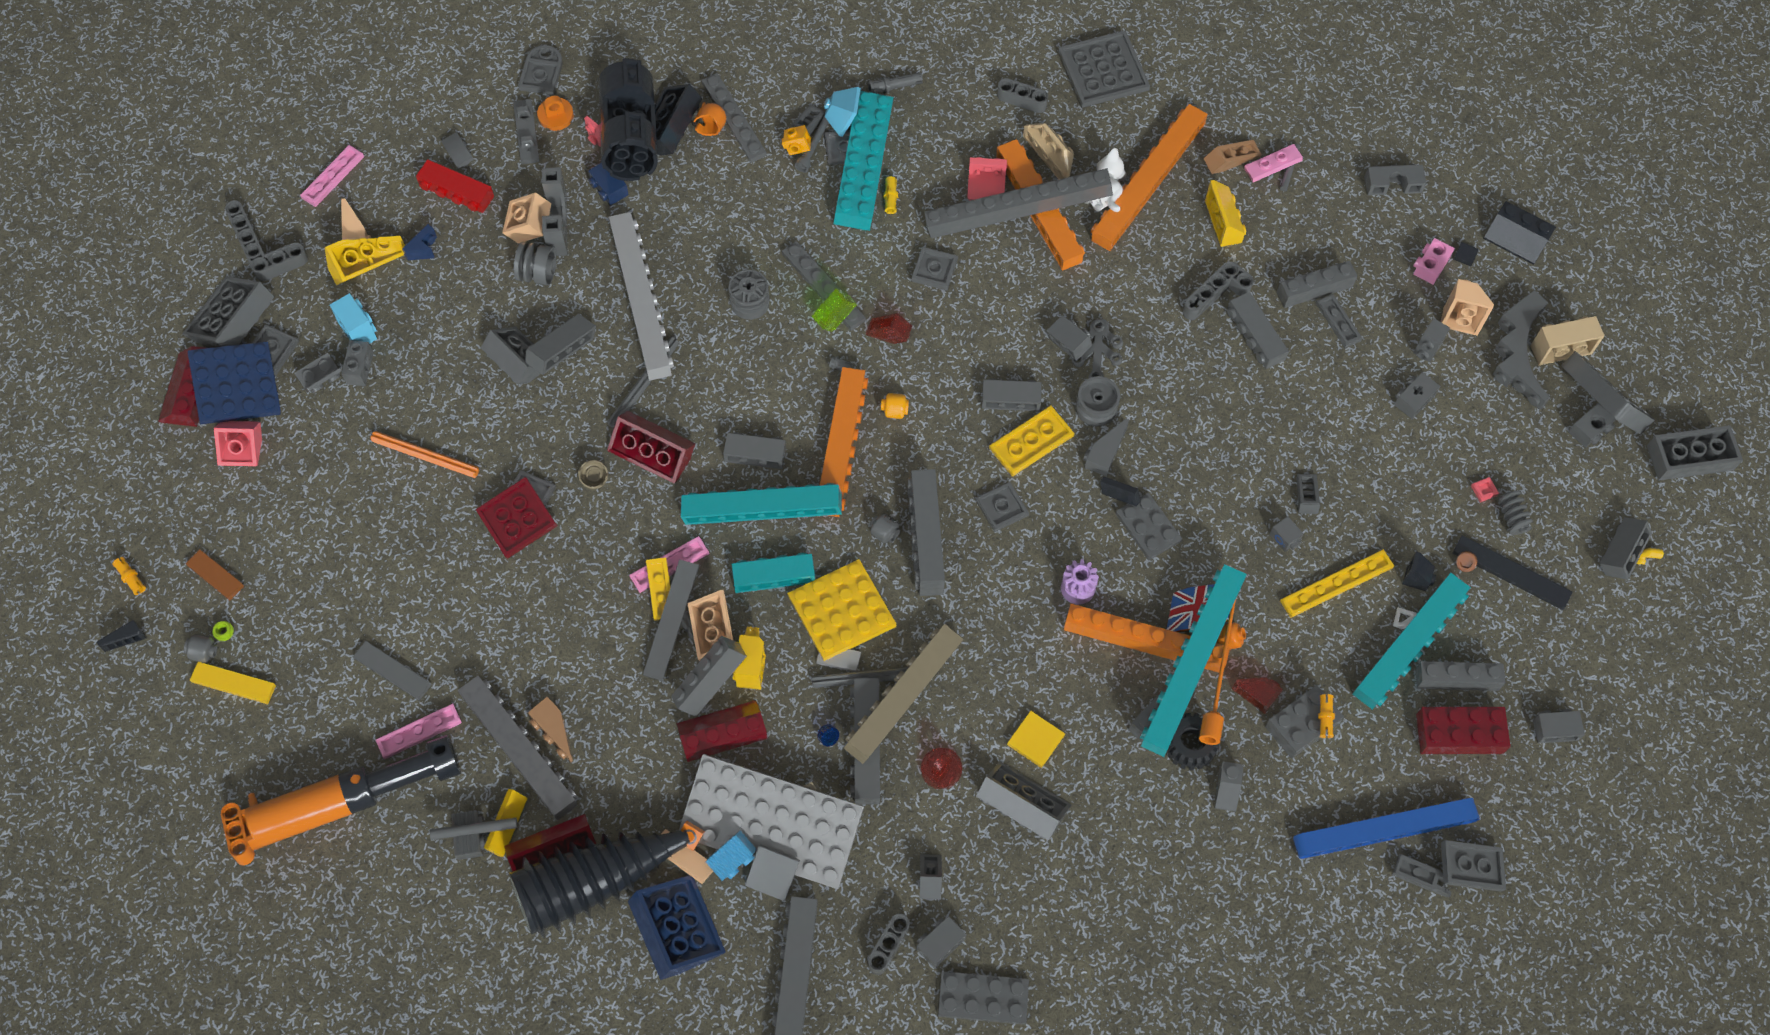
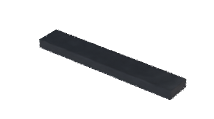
M1463 535L1452 552L1456 556L1464 551L1474 553L1477 557V567L1561 610L1565 609L1573 593L1567 588Z

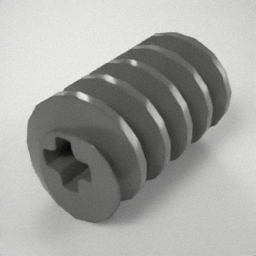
M1520 490L1507 492L1498 498V504L1502 507L1501 512L1504 514V519L1507 521L1506 524L1510 528L1509 532L1511 535L1523 534L1532 529L1529 524L1533 522V519H1526L1530 512H1523L1527 505H1520L1525 500L1523 497L1517 498L1522 494Z

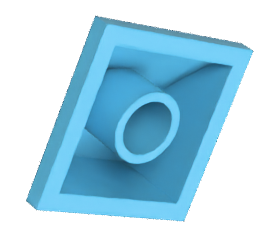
M859 87L833 92L830 99L827 98L825 101V118L841 137L844 136L857 114L861 89Z

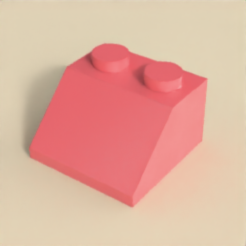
M226 421L220 422L214 427L218 465L258 466L262 443L260 422Z

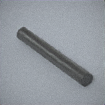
M1295 143L1294 145L1299 151L1300 145ZM1295 164L1286 168L1280 186L1281 191H1287Z

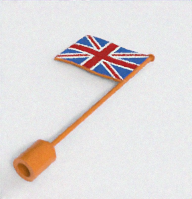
M1215 584L1190 587L1173 593L1167 630L1174 632L1190 630L1193 621L1198 622L1200 618L1197 612L1201 604L1206 605L1208 599L1205 598L1209 586L1214 587ZM1235 602L1226 620L1228 624L1213 711L1203 715L1199 740L1208 745L1219 744L1222 735L1224 718L1217 712Z

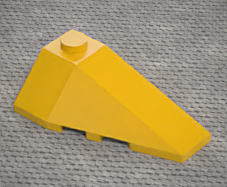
M401 236L338 241L325 247L328 270L337 286L403 256L402 248L405 244Z

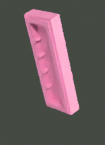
M1292 144L1245 165L1244 170L1252 182H1255L1302 161V155L1296 146Z

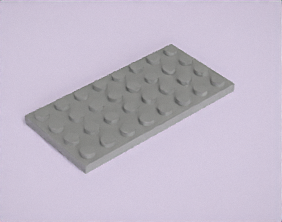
M703 754L679 831L684 823L689 821L705 831L699 843L715 849H719L738 831H742L757 850L759 845H763L799 859L800 862L795 873L796 876L839 889L864 806Z

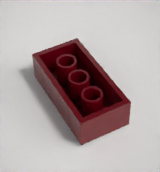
M1421 707L1416 714L1421 754H1504L1511 747L1505 707Z

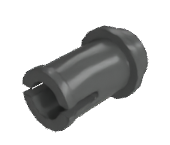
M832 356L829 367L833 371L835 369L842 371V367L854 368V363L842 360L839 356Z

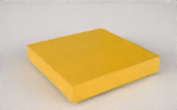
M1030 711L1007 745L1042 768L1064 738L1065 733Z

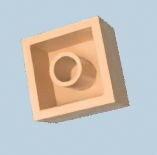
M536 192L511 200L502 233L517 243L543 236L542 216L550 215L552 203Z

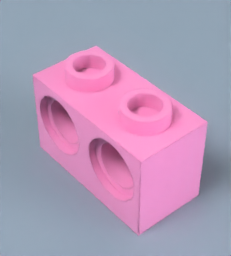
M1434 238L1431 244L1427 243L1422 251L1424 256L1422 258L1418 257L1414 264L1416 270L1413 275L1434 285L1455 248Z

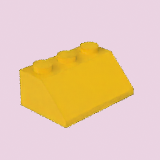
M1211 180L1205 202L1220 247L1242 243L1244 235H1246V228L1241 223L1240 210L1236 209L1235 196L1231 194L1228 186Z

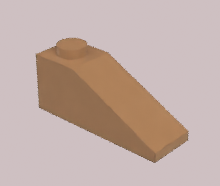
M1249 140L1217 146L1204 160L1211 173L1215 174L1256 159L1262 154L1255 141Z

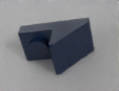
M427 224L402 248L407 260L435 258L432 249L429 247L437 238L432 226Z

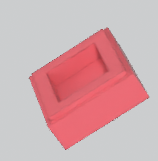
M1490 477L1471 485L1480 503L1499 495Z

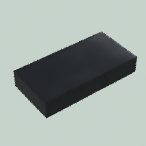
M1107 477L1101 479L1103 495L1134 506L1140 503L1138 488Z

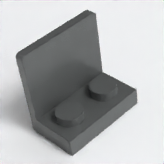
M327 352L294 374L307 393L309 391L315 393L324 387L322 383L328 380L331 383L341 377L339 373L342 369H338Z

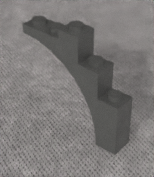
M1534 290L1506 311L1498 322L1500 328L1508 334L1499 341L1495 349L1506 360L1497 366L1493 375L1506 388L1513 384L1515 389L1522 393L1532 406H1536L1541 410L1551 397L1540 386L1533 374L1528 360L1527 341L1533 321L1544 311L1548 302Z

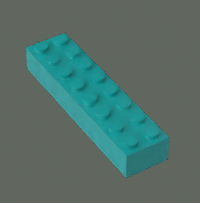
M860 91L857 114L852 121L834 218L835 225L870 231L894 97Z

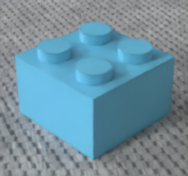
M349 293L330 304L338 324L349 340L369 342V344L377 340L374 333L377 330L372 323L373 321L369 314L364 312L363 306L357 298L353 299Z

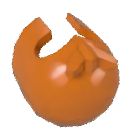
M703 102L693 121L696 122L697 119L701 118L704 126L697 123L695 130L705 136L718 135L724 127L726 113L718 104H706Z

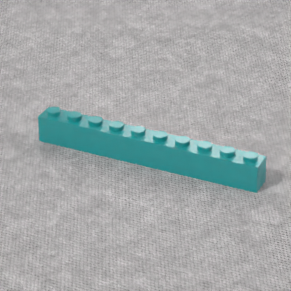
M1225 564L1221 571L1217 569L1213 581L1216 583L1214 587L1209 586L1205 598L1208 599L1206 605L1201 604L1197 612L1200 618L1198 622L1193 621L1189 630L1192 635L1190 639L1185 638L1181 647L1184 653L1182 657L1177 656L1173 665L1176 670L1174 674L1169 673L1165 682V685L1168 686L1166 692L1161 691L1157 699V703L1160 705L1157 710L1153 709L1148 719L1151 721L1150 727H1145L1140 736V739H1143L1141 747L1162 757L1165 756L1246 578V573Z

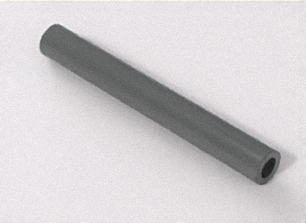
M517 818L430 829V839L436 840L518 828Z

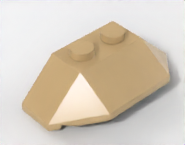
M1046 123L1025 125L1023 137L1058 179L1070 177L1074 153L1063 142L1062 137L1056 134Z

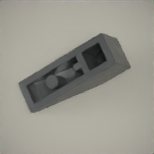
M1128 419L1123 420L1096 441L1091 450L1087 449L1083 459L1086 461V469L1107 477L1127 430Z

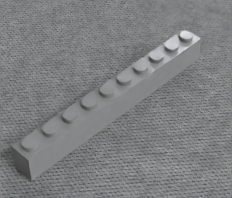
M631 212L610 216L611 229L649 381L672 376L670 368H673L674 365L672 357L667 356V352H670L668 341L663 340V336H666L664 325H659V321L662 318L660 310L655 309V305H658L656 294L651 293V290H654L652 279L647 278L650 271L648 263L644 264L643 262L646 259L644 248L640 249L639 246L642 244L640 233L636 234L635 231L639 230L637 220L632 219Z

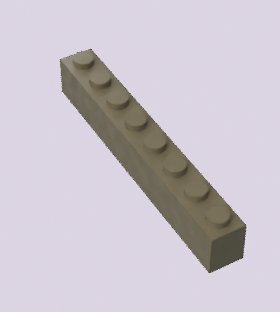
M946 624L941 629L936 627L929 636L932 639L929 644L926 642L922 644L918 649L920 655L917 658L913 656L906 664L908 667L905 673L902 670L894 679L897 682L894 687L890 685L882 693L885 698L881 702L877 700L869 709L872 711V714L869 717L864 715L857 724L860 726L858 731L852 730L845 739L848 743L844 749L862 764L870 757L964 640Z

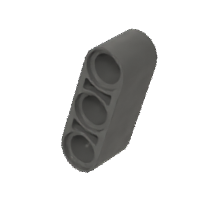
M1008 78L999 81L997 97L1000 101L1036 113H1042L1047 109L1048 93L1045 90Z
M896 914L891 918L868 958V968L871 973L881 975L887 970L908 934L910 923L906 915ZM901 921L905 923L906 927L903 930H897L894 924ZM886 940H892L895 946L887 949L883 946V943ZM874 959H881L884 965L880 968L874 967L872 965Z

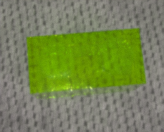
M836 288L811 317L822 329L833 332L858 304L846 291Z

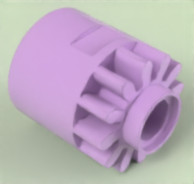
M1081 559L1080 563L1073 561L1072 565L1066 566L1061 583V592L1063 597L1070 603L1085 604L1093 598L1099 576L1096 574L1097 568L1091 567V562L1084 564V560Z

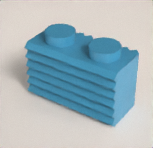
M738 831L705 862L722 881L727 877L732 879L739 872L737 868L741 864L746 866L755 858L753 854L757 849L745 837L742 831Z

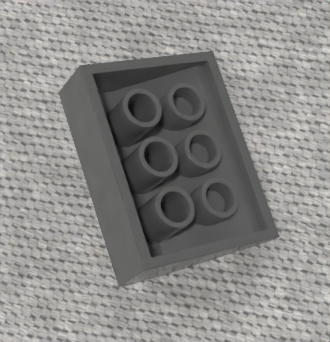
M226 276L182 335L208 348L239 345L243 338L248 335L251 327L259 320L263 311L270 306L274 296L261 282Z

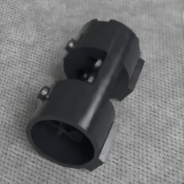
M623 58L621 62L607 66L600 73L598 80L601 164L603 169H606L610 176L615 179L636 181L640 180L641 176L651 175L658 164L654 84L651 72L641 65V60Z

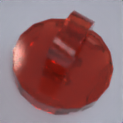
M936 748L924 756L921 763V774L924 781L934 789H948L958 783L962 775L963 766L961 759L954 751L948 748Z

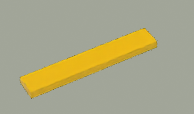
M1383 549L1282 598L1280 602L1289 617L1292 618L1392 569L1394 564Z

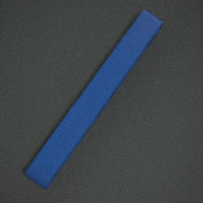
M1467 798L1310 831L1294 836L1293 840L1299 859L1470 824L1480 820L1474 799Z

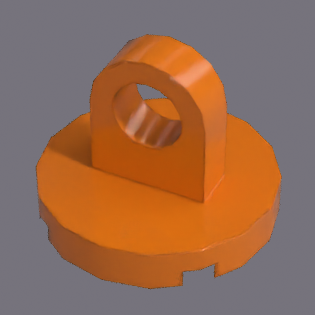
M558 96L548 97L539 105L537 110L538 121L542 127L550 128L552 131L568 127L574 117L571 104Z

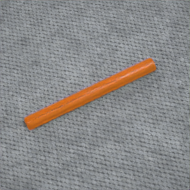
M374 431L370 438L374 443L476 478L480 471L477 466L378 431Z

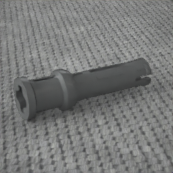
M921 72L894 78L882 77V79L875 81L870 79L867 81L868 91L870 93H889L891 89L922 84L923 78Z

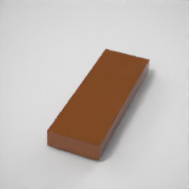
M201 550L185 563L187 567L229 601L244 587L240 581Z

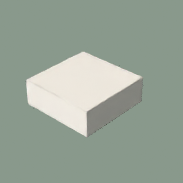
M1398 607L1393 626L1405 629L1417 613ZM1400 613L1410 616L1403 622H1398Z

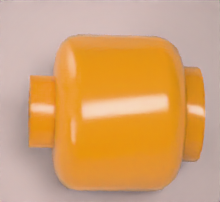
M888 393L886 399L881 401V410L884 411V415L887 418L902 419L904 415L908 414L909 400L906 399L904 394Z

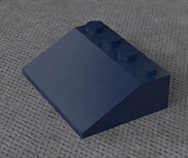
M689 875L638 890L628 900L660 980L681 974L726 953L692 876Z

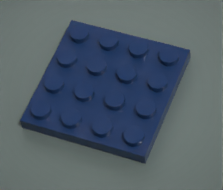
M268 342L187 351L200 425L281 415Z

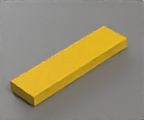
M202 662L197 663L190 678L192 683L265 704L269 703L276 687L274 683Z

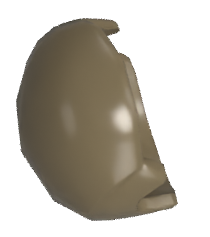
M586 461L578 470L580 483L590 490L601 488L608 480L607 467L600 461Z

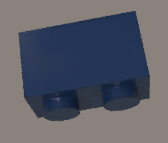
M601 163L588 170L590 177L588 181L593 189L597 188L602 201L606 200L610 206L629 195L626 183L611 177L610 173L603 169Z

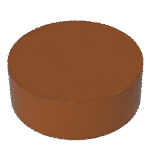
M1470 551L1461 552L1456 559V565L1461 571L1470 572L1477 565V557Z

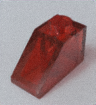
M898 313L872 318L866 335L892 344L906 342L909 338L912 325Z
M1267 677L1239 679L1232 687L1234 692L1264 714L1274 704L1283 690L1276 681L1269 680Z

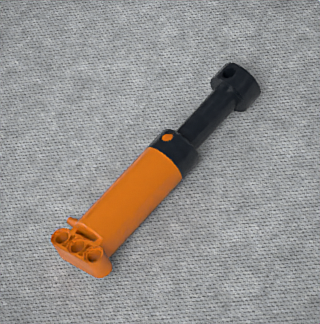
M445 735L427 742L428 751L371 772H367L364 766H360L259 804L255 794L250 793L248 795L250 807L243 810L236 803L226 804L221 810V818L229 853L239 865H247L255 857L254 850L373 807L377 804L376 796L435 774H437L440 781L460 775V765L449 736Z

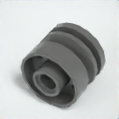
M521 242L517 248L514 260L515 280L521 282L524 280L530 283L534 279L536 284L549 286L556 269L555 247L540 245L537 250L536 244Z

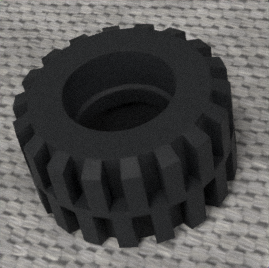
M1186 713L1185 717H1182L1167 750L1168 758H1173V764L1175 765L1180 763V768L1185 769L1186 766L1189 767V770H1194L1195 767L1198 770L1202 769L1204 765L1207 766L1219 748V744L1208 745L1203 743L1202 749L1191 750L1183 745L1180 738L1181 735L1193 733L1200 736L1203 718L1199 717L1198 713H1195L1194 716H1191V713Z

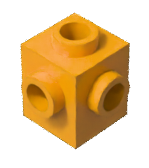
M805 125L784 130L782 145L784 149H787L789 155L810 151L811 137Z

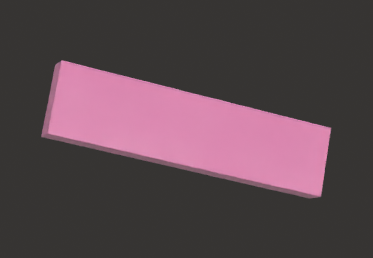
M348 145L300 195L301 198L316 207L364 158L363 153Z
M698 536L660 558H666L668 574L671 576L676 572L679 559L694 563L707 556L709 551ZM647 566L629 575L639 593L649 588Z
M450 704L376 739L383 758L387 759L462 722L454 704Z

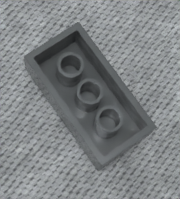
M1731 425L1655 435L1647 445L1658 481L1734 471L1743 461Z

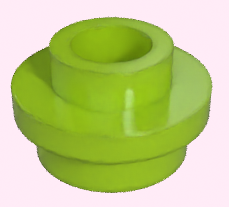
M220 621L214 625L212 633L218 641H227L233 636L234 628L229 622ZM223 629H227L226 633L221 634Z

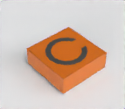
M686 821L681 829L682 832L686 831L690 843L687 844V847L694 851L705 831L689 821Z

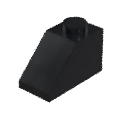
M1416 551L1406 567L1402 584L1426 592L1428 587L1433 586L1436 575L1433 574L1435 566L1420 552Z

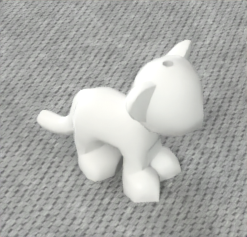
M1113 148L1108 155L1097 163V170L1108 168L1113 196L1085 202L1086 204L1091 203L1096 211H1101L1107 206L1114 212L1120 211V207L1115 204V201L1123 192L1119 181L1126 179V172L1123 161L1119 157L1118 149Z

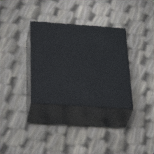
M1461 242L1454 260L1472 266L1479 249Z

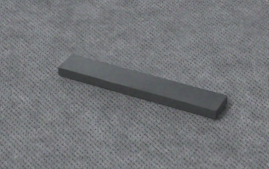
M679 559L643 673L645 677L662 682L664 680L699 569L698 564Z

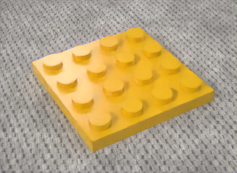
M860 559L787 593L823 661L896 627L895 620Z

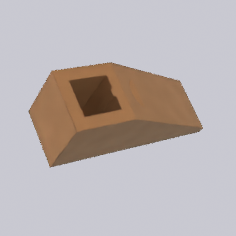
M546 697L528 712L531 718L529 723L536 731L540 729L544 733L542 737L549 745L553 743L558 748L555 751L563 760L567 758L572 762L573 758L563 715L557 706Z

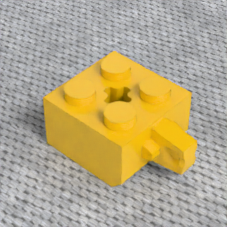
M747 627L745 635H740L739 642H737L741 645L747 657L733 672V680H736V685L739 688L761 690L766 659L764 642L760 638L759 628Z

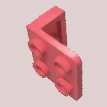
M970 157L967 196L969 201L1005 193L1007 160Z

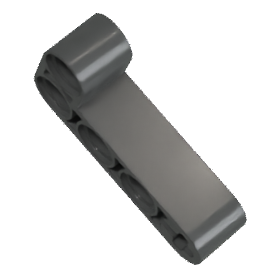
M1229 261L1224 263L1187 298L1183 309L1184 317L1188 320L1197 319L1228 289L1239 296L1250 292L1254 282L1253 277L1235 262Z

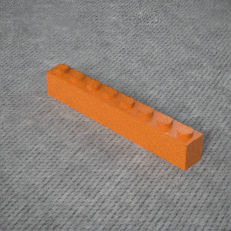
M1017 139L997 147L996 157L1007 160L1006 175L1015 190L1042 184L1041 175L1036 173L1033 161L1028 159L1024 146L1020 145ZM1059 208L1030 215L1062 271L1082 263L1083 255L1085 254L1084 248L1076 241L1074 231L1069 229L1067 220L1064 215H1061Z
M842 367L820 486L827 483L839 484L842 492V511L845 510L846 499H843L844 493H848L849 481H846L847 475L851 476L853 464H850V458L855 457L856 451L853 443L854 440H858L859 429H856L857 423L861 424L862 412H859L860 406L864 407L865 403L863 389L867 390L869 378H865V370ZM828 515V516L840 517V515Z
M1070 604L1064 630L1174 661L1177 656L1182 657L1184 653L1181 647L1185 638L1190 639L1191 637L1075 604ZM1215 644L1204 669L1219 673L1224 645ZM1228 646V649H1227V655H1226V660H1225V666H1226L1227 659H1228V655H1229V650H1230V647H1229V646Z

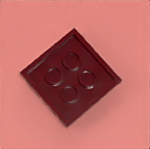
M526 477L475 509L507 559L558 526Z

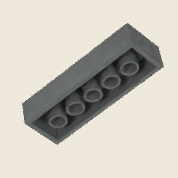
M935 469L911 470V478H908L907 494L909 498V516L911 519L910 532L912 534V553L914 557L915 590H919V596L944 595L945 576Z

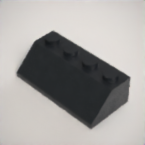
M691 84L664 87L655 104L658 155H670L676 151L679 141L684 136V132L691 123L694 113L699 108L702 97Z

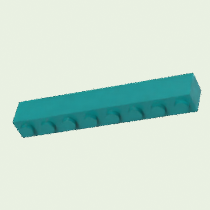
M827 483L822 486L812 484L805 487L787 486L779 489L768 487L764 490L752 488L746 491L728 490L727 492L720 493L710 491L706 494L689 493L681 497V518L685 525L842 515V492L839 484L836 485L834 483Z
M1450 573L1352 695L1372 710L1376 705L1381 707L1388 698L1385 695L1387 691L1393 692L1400 683L1397 681L1399 676H1406L1411 669L1409 664L1412 660L1416 663L1423 654L1420 650L1424 646L1428 648L1435 639L1432 635L1443 630L1446 626V623H1444L1445 619L1448 617L1451 620L1458 611L1455 608L1457 604L1463 605L1469 597L1467 592L1471 587Z

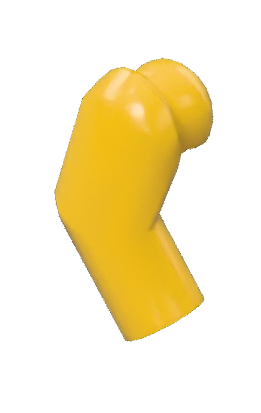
M1657 548L1644 549L1637 564H1645L1646 558L1661 559L1664 552L1662 549Z

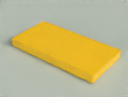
M1050 405L989 445V449L1013 477L1072 438L1075 433Z

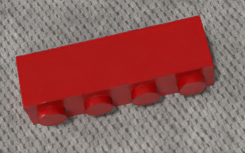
M428 159L416 175L419 186L423 190L435 192L441 198H449L455 204H463L474 212L484 213L494 198L491 186Z

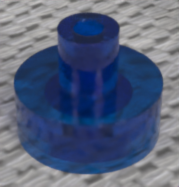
M826 724L820 727L817 738L824 746L830 747L838 741L839 731L833 725Z

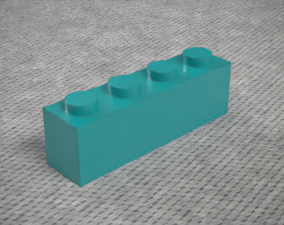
M798 553L796 556L780 555L772 559L758 558L756 561L749 562L740 560L732 564L735 593L804 585L815 580L812 554Z

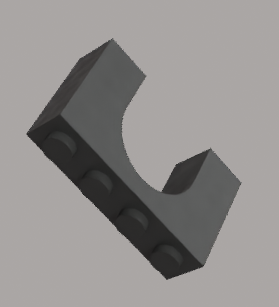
M561 167L542 168V186L545 198L552 203L550 215L542 216V232L545 244L555 247L556 256L568 255L567 191Z

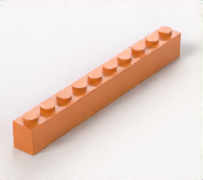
M1188 104L1185 110L1181 109L1177 116L1178 119L1176 122L1172 121L1167 134H1162L1157 147L1153 146L1148 159H1144L1141 162L1139 171H1135L1130 178L1129 184H1125L1122 187L1123 192L1115 201V204L1120 207V211L1105 210L1101 216V221L1094 224L1091 229V241L1111 251L1206 123L1207 113L1191 104Z

